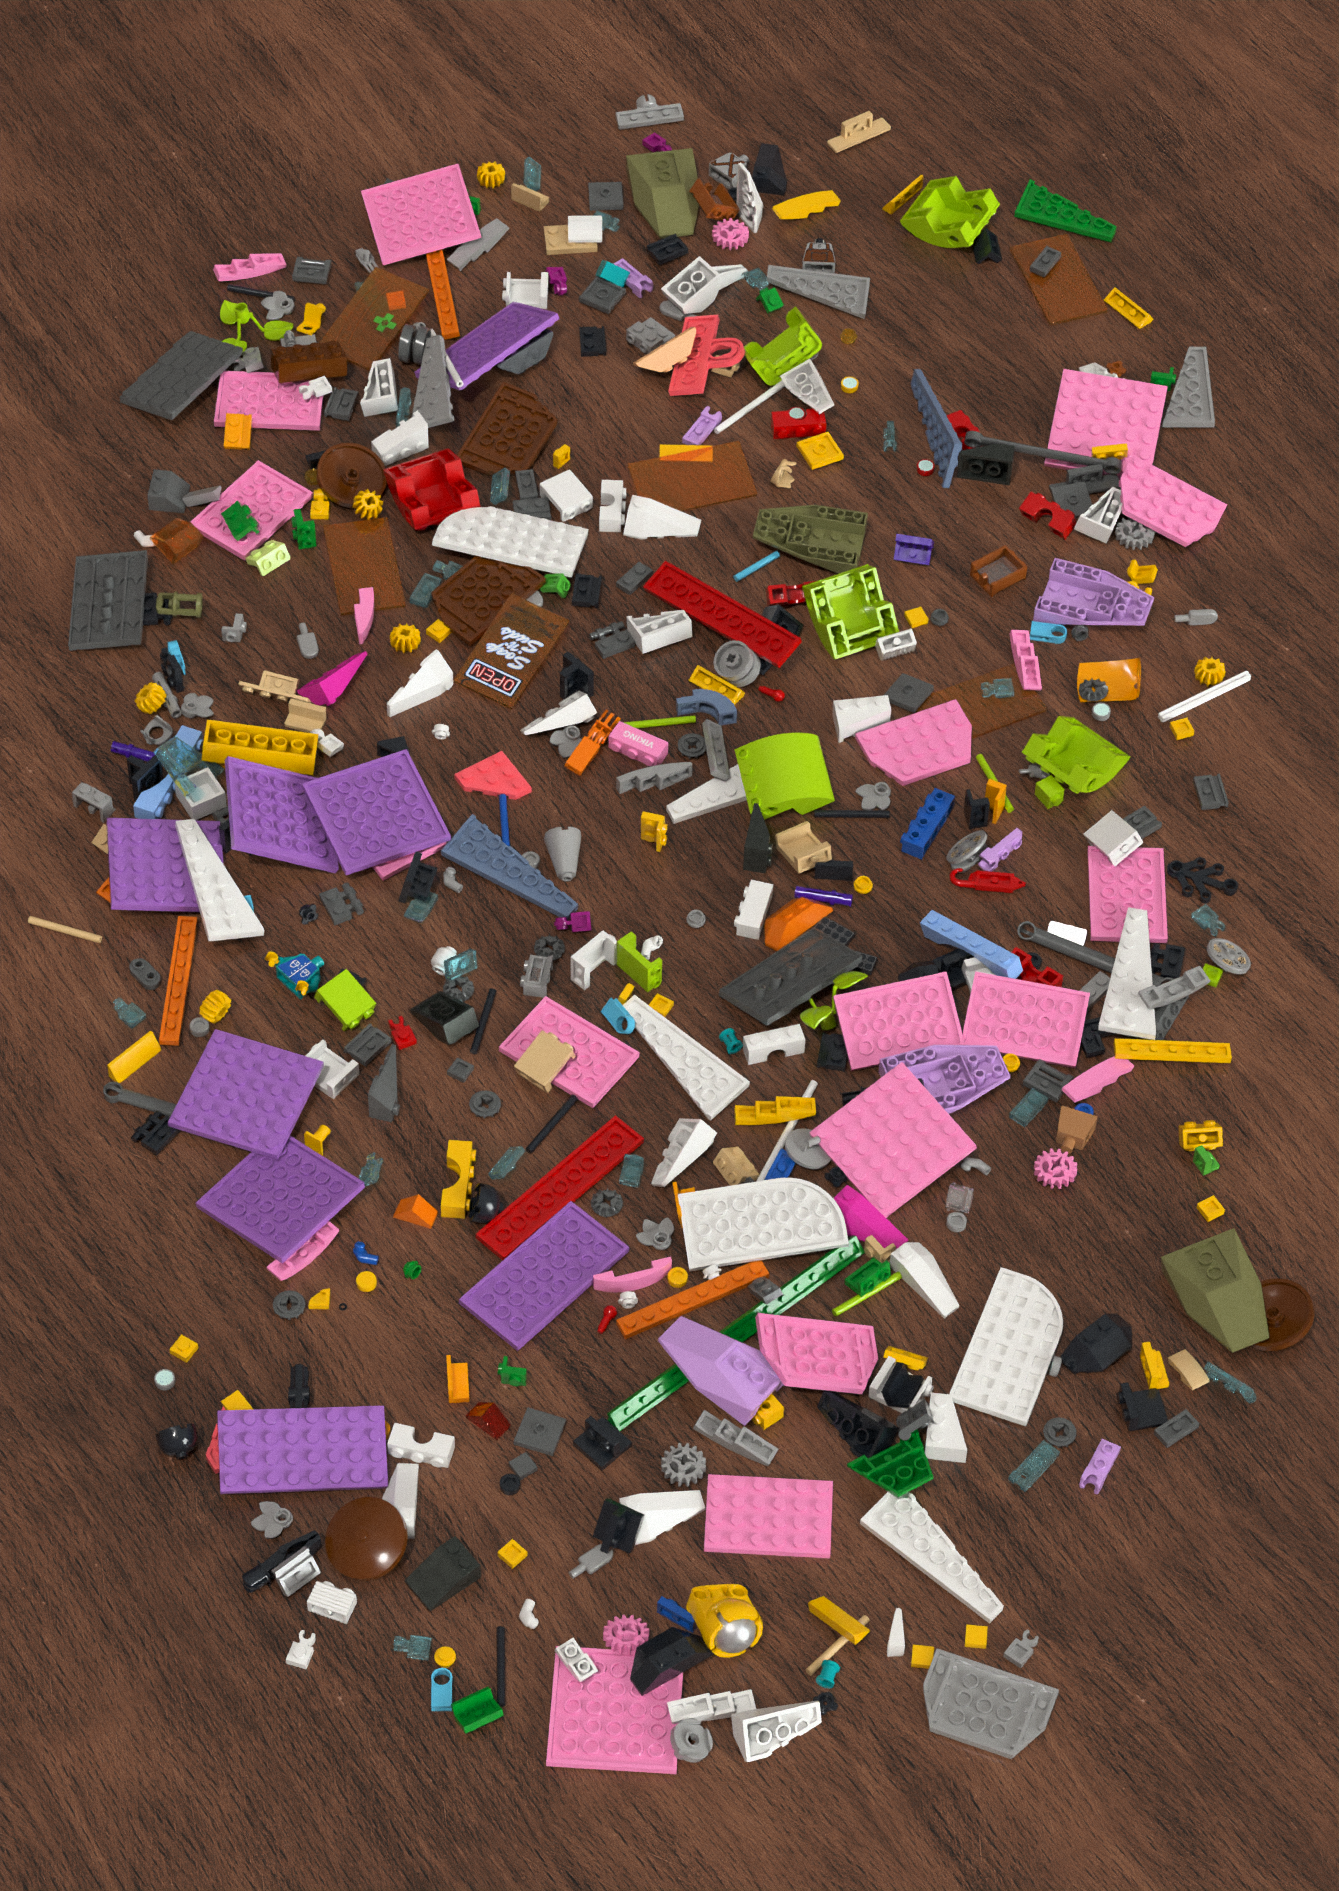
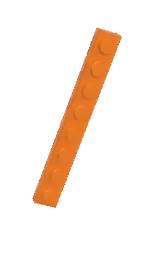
M443 249L426 253L442 337L444 340L460 337Z
M178 916L159 1037L160 1045L179 1046L198 923L197 917Z
M761 1260L752 1261L719 1277L616 1320V1325L626 1340L742 1290L759 1277L765 1276L769 1278V1272Z

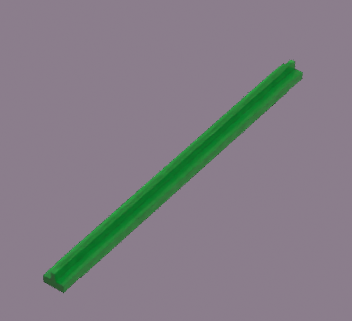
M854 1235L849 1237V1246L832 1249L781 1286L782 1296L768 1304H764L762 1301L719 1331V1333L740 1342L749 1338L757 1332L755 1318L758 1313L782 1314L865 1252L858 1238ZM675 1363L608 1412L609 1418L607 1420L621 1431L689 1380Z

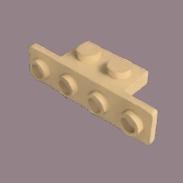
M868 111L842 122L841 135L828 140L827 144L835 153H838L891 130V126L884 118L873 121V114Z
M263 671L259 686L242 681L238 683L242 691L249 694L257 692L262 697L270 698V696L277 697V700L286 703L291 698L312 703L309 698L296 695L300 682L296 678Z

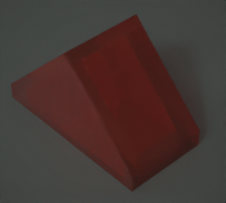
M478 1402L465 1416L469 1421L496 1440L510 1428V1423L494 1402Z

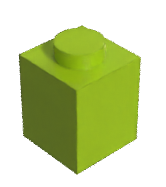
M1050 775L1036 783L1035 795L1049 809L1061 804L1065 789Z

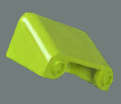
M796 306L786 315V322L790 327L763 348L757 342H750L744 346L747 360L767 385L772 386L782 380L780 375L807 361L819 352L822 347L820 338Z

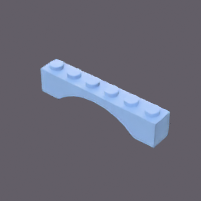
M181 726L174 738L175 763L171 771L160 783L141 792L133 805L135 818L159 819L163 816L166 805L171 803L172 796L176 791L175 781L187 776L190 765L194 764L199 750L203 749L202 731Z
M931 910L920 922L924 937L937 944H949L966 951L981 961L997 976L1016 979L1023 972L1019 956L934 910Z

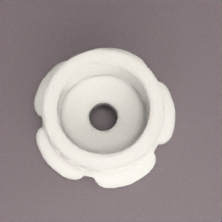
M436 724L432 734H435L437 739H446L450 735L449 727L444 724Z
M717 1264L711 1265L702 1271L704 1274L703 1278L712 1280L719 1277V1273L722 1270L718 1268Z
M627 1291L620 1294L618 1303L623 1308L630 1309L638 1303L636 1293Z

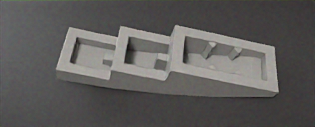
M496 218L480 229L481 238L463 243L447 261L461 271L470 260L475 262L484 251L488 253L510 228Z
M668 763L629 772L616 777V789L619 794L635 787L639 792L655 785L659 790L691 777L692 763Z
M706 1410L702 1412L693 1427L694 1430L723 1447L766 1466H769L778 1451V1448L746 1427L740 1429L725 1418L721 1421Z

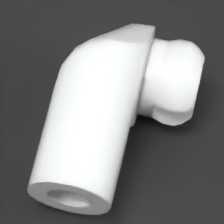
M140 530L134 533V537L143 547H153L160 543V539L157 536H145Z
M655 936L644 941L641 954L647 960L650 959L651 951L658 949L662 945V937Z
M526 1599L519 1618L526 1627L535 1629L539 1623L532 1613L535 1602L531 1599Z

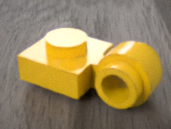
M320 488L314 490V501L311 502L310 517L311 519L328 520L329 498Z

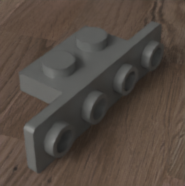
M1098 464L1067 470L1066 482L1050 484L1049 490L1054 487L1083 481L1089 494L1108 491L1112 487L1117 489L1121 487H1119L1117 474L1102 475V465Z
M1189 995L1168 1005L1154 1008L1155 1040H1163Z

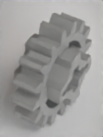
M1128 517V520L1123 518L1121 523H1117L1115 535L1116 540H1120V545L1126 544V549L1130 546L1132 550H1135V547L1142 550V546L1147 548L1148 543H1152L1155 531Z
M678 1443V1448L676 1449L670 1446V1452L665 1451L664 1457L661 1459V1471L664 1472V1478H670L671 1484L677 1481L679 1487L682 1483H685L688 1487L690 1481L696 1484L697 1477L702 1479L703 1472H706V1458L703 1457V1452H697V1446L692 1447V1449L689 1448V1443H686L685 1447Z

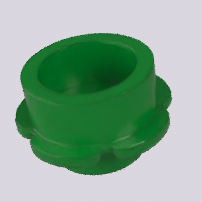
M409 1261L405 1264L403 1268L405 1278L414 1280L419 1276L421 1266L417 1261Z

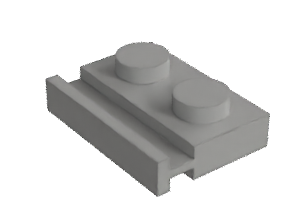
M305 1546L271 1570L283 1594L287 1597L321 1573L313 1556L309 1553L310 1550Z

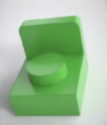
M563 573L546 574V583L539 588L542 593L557 592L561 598H566L571 583Z
M1202 1145L1195 1148L1193 1162L1203 1176L1219 1169L1220 1165L1211 1152L1206 1151Z

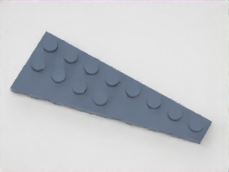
M914 369L911 388L915 399L918 400V410L923 413L922 423L926 424L928 429L925 433L930 449L934 452V462L939 465L938 476L943 478L942 487L949 488L954 469L958 465V455L962 450V442L959 440L957 433L954 431L921 369Z
M473 814L441 850V856L558 917H567V921L570 919V913L576 912L578 909V903L564 891L561 892L557 889L550 879L547 880L543 877L538 869L535 870L529 865V861L511 846H507L501 841V837L493 834L488 829V826L479 822Z

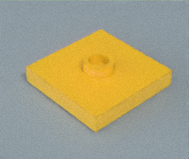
M829 432L796 443V447L812 470L844 459L843 453Z

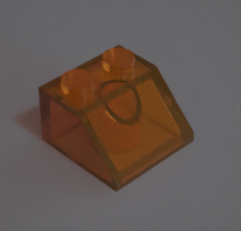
M176 518L149 539L172 564H175L200 545L203 535L191 522Z

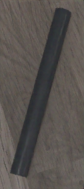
M231 284L227 286V291L263 298L273 297L274 293ZM287 295V298L295 301V296Z
M814 810V817L889 818V810Z
M493 988L489 989L479 1027H477L470 1049L472 1054H477L497 992Z
M572 1094L531 1141L526 1147L527 1152L532 1153L578 1100L575 1095Z
M498 1626L496 1628L497 1703L500 1707H504L505 1627Z

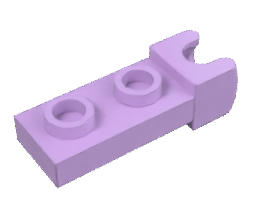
M623 258L614 263V265L630 272L625 284L632 289V292L638 298L643 297L641 294L642 290L652 292L653 282L646 275L643 276Z
M705 407L701 412V416L683 436L682 443L686 445H701L714 428L721 423L722 413L718 411L716 414L711 415L708 413L710 407Z
M1016 828L993 848H986L979 855L983 859L978 865L984 871L992 872L996 869L1000 860L1006 859L1011 851L1020 847L1022 844V831Z
M1104 1439L1100 1441L1092 1459L1081 1476L1080 1488H1084L1086 1484L1091 1483L1095 1486L1094 1494H1099L1120 1452L1121 1446Z

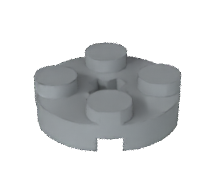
M684 1719L671 1729L670 1741L676 1758L694 1763L704 1759L711 1751L713 1746L711 1733L707 1728L704 1729L698 1720ZM689 1736L691 1737V1740H695L694 1744H691L688 1741Z

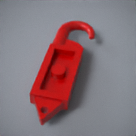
M956 868L949 875L950 881L955 886L975 888V890L1013 893L1014 890L1026 885V882L1015 877L1013 873L976 870V872L970 874L968 880H960L955 877V874L962 872L963 869Z

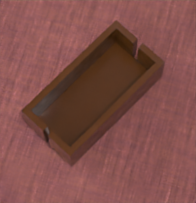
M328 341L327 343L314 342L310 345L296 344L292 347L279 346L271 349V368L279 383L312 380L322 376L326 378L347 376V356L344 350H342L339 341Z

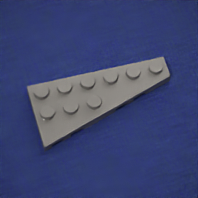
M773 265L768 266L766 282L865 319L870 278Z
M441 335L426 338L412 412L413 417V413L418 410L427 422L428 428L454 421V416L451 414L453 406L449 398L451 396L449 375L446 373L447 362L444 359L446 354L445 343Z
M1206 347L1188 348L1162 427L1215 426Z

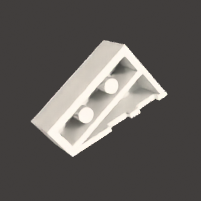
M391 359L373 361L368 376L369 381L364 389L365 394L360 402L364 417L399 410L395 374Z
M418 410L406 422L404 420L399 422L400 426L393 431L389 429L371 441L372 451L379 456L384 466L429 448L428 424Z
M1115 487L1109 489L1099 498V501L1079 516L1074 530L1107 544L1122 510L1121 490Z
M684 610L661 612V615L657 616L644 614V617L640 618L626 616L627 630L643 654L692 637L691 619Z
M888 695L833 701L832 715L838 743L843 742L844 738L852 735L855 737L856 733L890 722L891 706Z
M931 1393L929 1408L932 1420L927 1425L925 1455L927 1459L966 1463L967 1448L952 1395Z

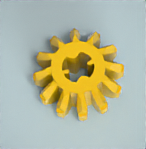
M488 161L487 164L482 163V166H479L477 170L478 182L481 186H485L486 189L488 187L494 188V186L500 187V184L504 183L505 180L504 168L501 164H497L496 161L493 163Z
M368 489L365 492L361 490L354 497L352 508L356 509L355 514H361V519L366 516L367 520H370L371 517L375 519L383 510V501L380 500L381 495H375V491L370 493Z
M399 623L398 627H393L392 632H390L392 648H395L396 652L401 650L403 654L405 651L411 653L412 649L417 650L421 642L419 629H415L414 625L409 626L407 623L404 626Z
M1204 657L1203 660H1198L1194 668L1196 680L1200 682V685L1205 683L1207 687L1210 684L1215 686L1217 683H1221L1226 673L1224 663H1220L1219 659L1214 660L1213 657L1210 659Z
M150 682L148 685L145 684L140 689V692L136 694L135 703L142 712L152 714L157 712L158 708H162L161 705L165 703L164 699L167 695L160 685Z
M212 991L202 1001L199 1014L208 1022L213 1024L219 1022L222 1017H225V1014L231 1007V999L222 991Z

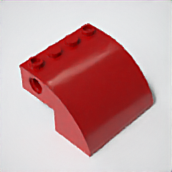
M449 448L383 469L388 487L399 511L407 523L415 530L421 531L430 525H440L445 518L455 512L481 507L477 488L465 479L461 459Z

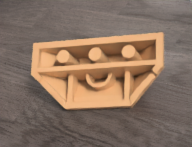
M688 328L633 362V365L656 372L666 373L673 369L672 365L677 362L678 364L683 363L687 360V356L691 354L696 328Z

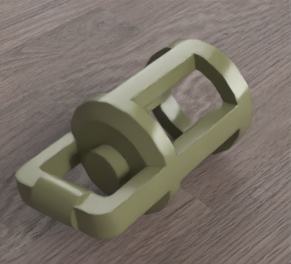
M178 591L174 593H159L156 599V611L158 614L173 615V617L184 615L201 618L203 595L202 593H197V595L178 594ZM164 599H169V608H163ZM180 601H196V609L180 608Z

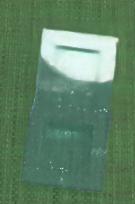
M429 892L426 901L417 898L411 900L404 917L422 923L436 904L438 894Z

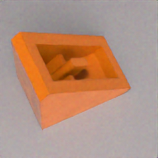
M418 1194L401 1199L393 1217L431 1229L438 1211Z

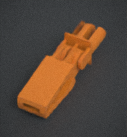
M607 709L596 720L589 730L588 736L583 737L564 765V767L578 776H581L599 752L601 744H604L609 739L610 733L621 720L620 717H617L609 727L615 714L611 712L603 722L609 712Z

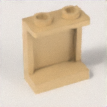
M808 821L776 834V847L798 873L815 867L816 862L832 860L831 845L827 841L821 843L811 832Z
M542 1030L514 1065L517 1074L544 1092L549 1093L552 1089V1080L570 1058L574 1060L576 1057L573 1052L574 1048L567 1042L561 1043L558 1041V1037L553 1033H546Z

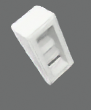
M896 1608L887 1645L888 1657L904 1655L905 1641L902 1609Z

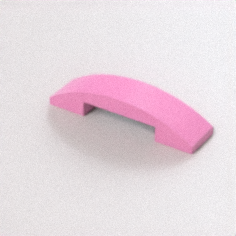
M328 1221L283 1264L275 1259L267 1266V1270L280 1281L293 1276L323 1252L338 1234L339 1229Z
M667 1257L651 1261V1269L615 1277L613 1271L593 1275V1288L603 1292H627L650 1286L668 1275V1272L672 1269V1259Z

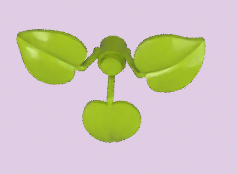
M224 300L221 306V321L228 325L237 322V339L228 338L222 342L242 347L243 352L247 349V343L240 341L241 324L247 323L250 318L261 332H265L264 337L272 341L284 338L285 332L293 328L292 323L285 321H270L263 328L255 319L253 313L249 312L246 303L237 304Z
M850 971L837 976L833 980L835 985L833 986L832 1009L829 1006L817 1007L812 998L808 1000L813 1008L803 1011L800 1014L801 1020L813 1029L819 1023L822 1030L834 1028L836 1026L834 1014L837 1012L833 996L836 995V990L838 988H848L868 977V975Z

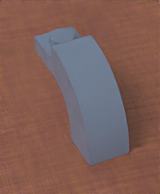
M707 689L692 690V696L676 698L677 716L703 712L713 716L721 726L737 723L736 707L721 693Z

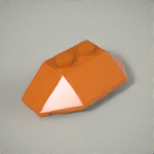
M804 897L791 900L764 920L765 945L776 951L780 950L830 914L833 908L822 902Z

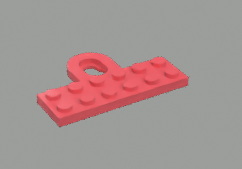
M718 315L685 317L682 332L690 327H695L696 334L691 354L687 356V360L681 364H678V362L674 364L668 390L670 396L703 394L709 369L733 366L744 357L745 349L739 339H716L720 321ZM731 349L727 354L718 357L712 356L717 350Z

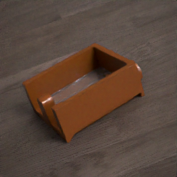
M697 179L689 192L694 194L693 196L705 212L706 218L721 221L723 219L729 221L732 218L733 221L740 209L724 185L720 183L712 194L710 191L713 186L709 182L703 185L702 181Z
M1006 545L972 562L970 576L991 597L1018 581L1025 580L1027 574L1026 564Z

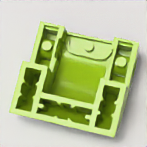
M957 176L934 179L929 181L902 217L900 223L914 236L929 244L944 248L969 247L981 233L982 228L989 223L990 217L996 213L1000 203L997 201L991 188L965 192Z
M866 564L802 586L815 630L825 649L833 659L874 647L877 638L899 632L893 605L891 602L883 599L876 567Z
M1058 716L1048 735L1033 733L1022 751L1029 762L1038 763L1041 765L1040 769L1048 774L1051 772L1055 775V780L1063 784L1065 782L1069 785V789L1077 794L1079 792H1092L1104 786L1124 767L1131 757L1074 717Z
M809 733L777 734L758 739L734 749L751 815L754 803H758L765 820L791 808L804 815L835 801L817 735Z

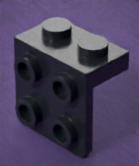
M1128 1382L1120 1384L1116 1397L1118 1404L1121 1405L1122 1418L1126 1422L1128 1431L1157 1427L1168 1421L1158 1389L1131 1392Z

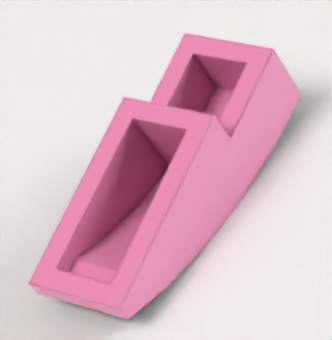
M373 587L359 589L360 604H354L359 644H363L366 640L374 618Z

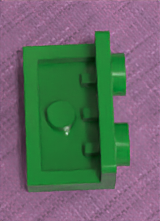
M236 501L221 513L237 541L251 530L256 534L260 532L257 527L258 522L250 514L252 513L251 509L239 501Z
M294 509V517H291L292 528H295L292 529L293 540H297L299 549L316 547L314 520L303 522L301 509Z
M873 1257L845 1278V1285L862 1297L891 1276L890 1263L887 1260L881 1263Z
M488 1686L451 1704L454 1719L465 1734L504 1716L502 1708L493 1698L492 1691Z

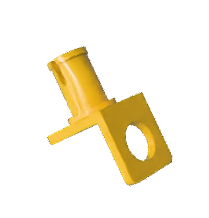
M306 303L304 321L297 327V331L313 335L320 328L321 315L325 312V306L322 303L317 305ZM304 327H310L312 329L306 330L304 329Z
M320 1125L314 1135L306 1131L304 1133L305 1145L323 1155L322 1142L330 1135V1129L325 1125Z

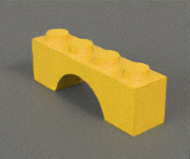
M449 1140L447 1168L455 1171L460 1178L453 1186L442 1191L441 1217L465 1219L466 1211H470V1199L467 1198L468 1194H472V1183L469 1181L470 1178L474 1177V1166H471L472 1161H476V1150L473 1149L472 1141Z

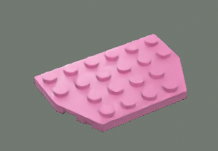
M1134 455L1119 480L1122 514L1184 547L1192 544L1193 541H1198L1202 536L1212 533L1227 504Z
M956 699L855 734V739L870 765L883 770L885 775L895 779L902 786L968 764L971 760L972 725Z
M763 1313L757 1314L755 1319L760 1351L784 1386L854 1394L863 1393L878 1361L873 1326Z

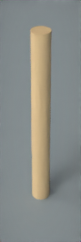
M30 916L28 919V923L97 943L102 941V936L33 916Z
M863 1615L858 1620L864 1626L870 1621L866 1615ZM841 1636L806 1669V1672L812 1676L821 1667L823 1660H829L849 1640Z

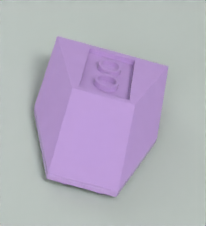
M1055 558L1050 569L1049 581L1042 597L1039 596L1034 609L1033 621L1072 625L1144 626L1154 597L1108 571Z
M931 1045L881 1058L879 1061L880 1077H883L903 1062L917 1079H923L924 1087L948 1114L963 1108L1010 1079V1074L999 1049L993 1045Z
M680 1316L658 1339V1342L694 1388L744 1426L756 1415L760 1405L774 1390L778 1391L783 1386V1383L760 1350Z

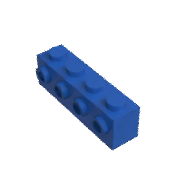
M934 788L933 792L927 795L924 806L918 809L916 819H912L908 832H904L901 837L902 852L921 860L923 859L954 809V795Z

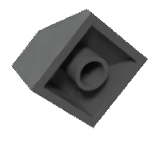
M154 469L147 495L149 510L184 513L186 504L182 498L189 493L190 484L172 471Z

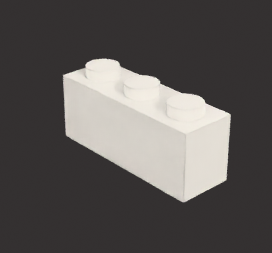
M751 880L749 887H745L743 895L745 900L740 902V915H736L734 927H737L736 935L759 940L773 897V884Z

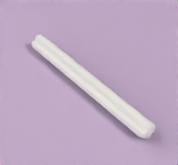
M1248 671L1235 675L1159 712L1158 719L1161 722L1172 719L1250 681L1251 675Z

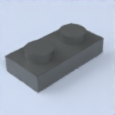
M1046 246L1031 264L1030 271L1045 277L1061 258V252Z
M533 469L515 471L520 500L538 498Z
M638 562L616 582V587L631 595L653 575V570Z
M765 1276L755 1279L752 1284L747 1286L750 1293L764 1304H768L783 1295L780 1287Z
M1185 1409L1156 1428L1154 1435L1168 1448L1199 1428V1422Z

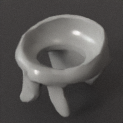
M155 715L144 731L140 730L149 745H163L171 739L173 734L170 724L158 715ZM154 727H161L164 731L163 735L158 739H153L149 736L151 729Z

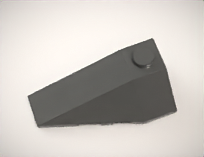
M394 1044L391 1045L385 1057L384 1065H381L379 1068V1076H375L368 1093L369 1117L388 1122L393 1121L394 1115L397 1116L400 1109L397 1099L396 1045Z

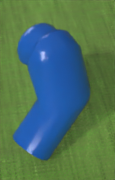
M356 1242L354 1244L353 1253L359 1262L371 1265L378 1264L379 1256L368 1254L363 1242Z

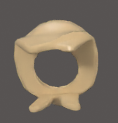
M783 459L770 482L778 488H791L790 483L794 482L795 479L789 474L792 472V469L787 465L794 466L796 462Z

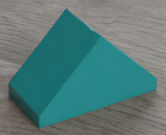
M602 260L595 275L624 287L630 272Z

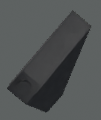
M761 143L752 175L758 193L785 196L787 179L778 145Z
M779 604L765 607L761 615L796 636H799L803 627L800 621ZM759 657L761 664L759 674L764 675L771 668L772 664Z
M824 1390L817 1405V1408L827 1421L834 1425L840 1433L841 1439L848 1443L851 1447V1452L858 1458L863 1455L870 1458L888 1449L892 1445L899 1427L885 1418L833 1391Z

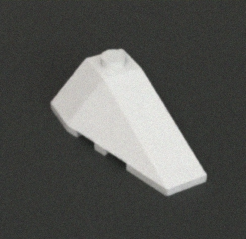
M632 495L623 536L637 539H647V537L664 538V536L695 537L698 535L701 520L650 498Z
M437 649L421 662V669L416 675L414 673L410 675V680L405 688L400 687L388 701L387 716L392 717L435 698L452 687L453 672Z
M700 1490L641 1493L619 1498L620 1504L645 1514L635 1545L651 1542L656 1539L657 1535L664 1531H670L676 1524L682 1521L685 1522L705 1510Z

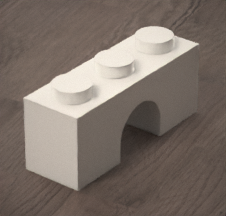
M602 480L601 505L609 506H600L599 531L621 532V525H625V514H622V512H625L626 501H622V499H626V488H623V480Z
M800 1024L743 1036V1052L748 1065L767 1061L768 1054L775 1050H783L785 1057L804 1053L805 1037Z
M394 1423L387 1443L388 1454L396 1458L411 1459L417 1463L424 1462L435 1467L448 1468L455 1448L454 1436L434 1432L431 1441L420 1444L414 1441V1427Z

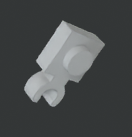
M1028 1629L1024 1631L1022 1641L1015 1638L1003 1655L1004 1658L1019 1668H1022L1031 1657L1034 1650L1031 1647H1035L1039 1636H1036L1033 1640H1029L1027 1638L1030 1632Z

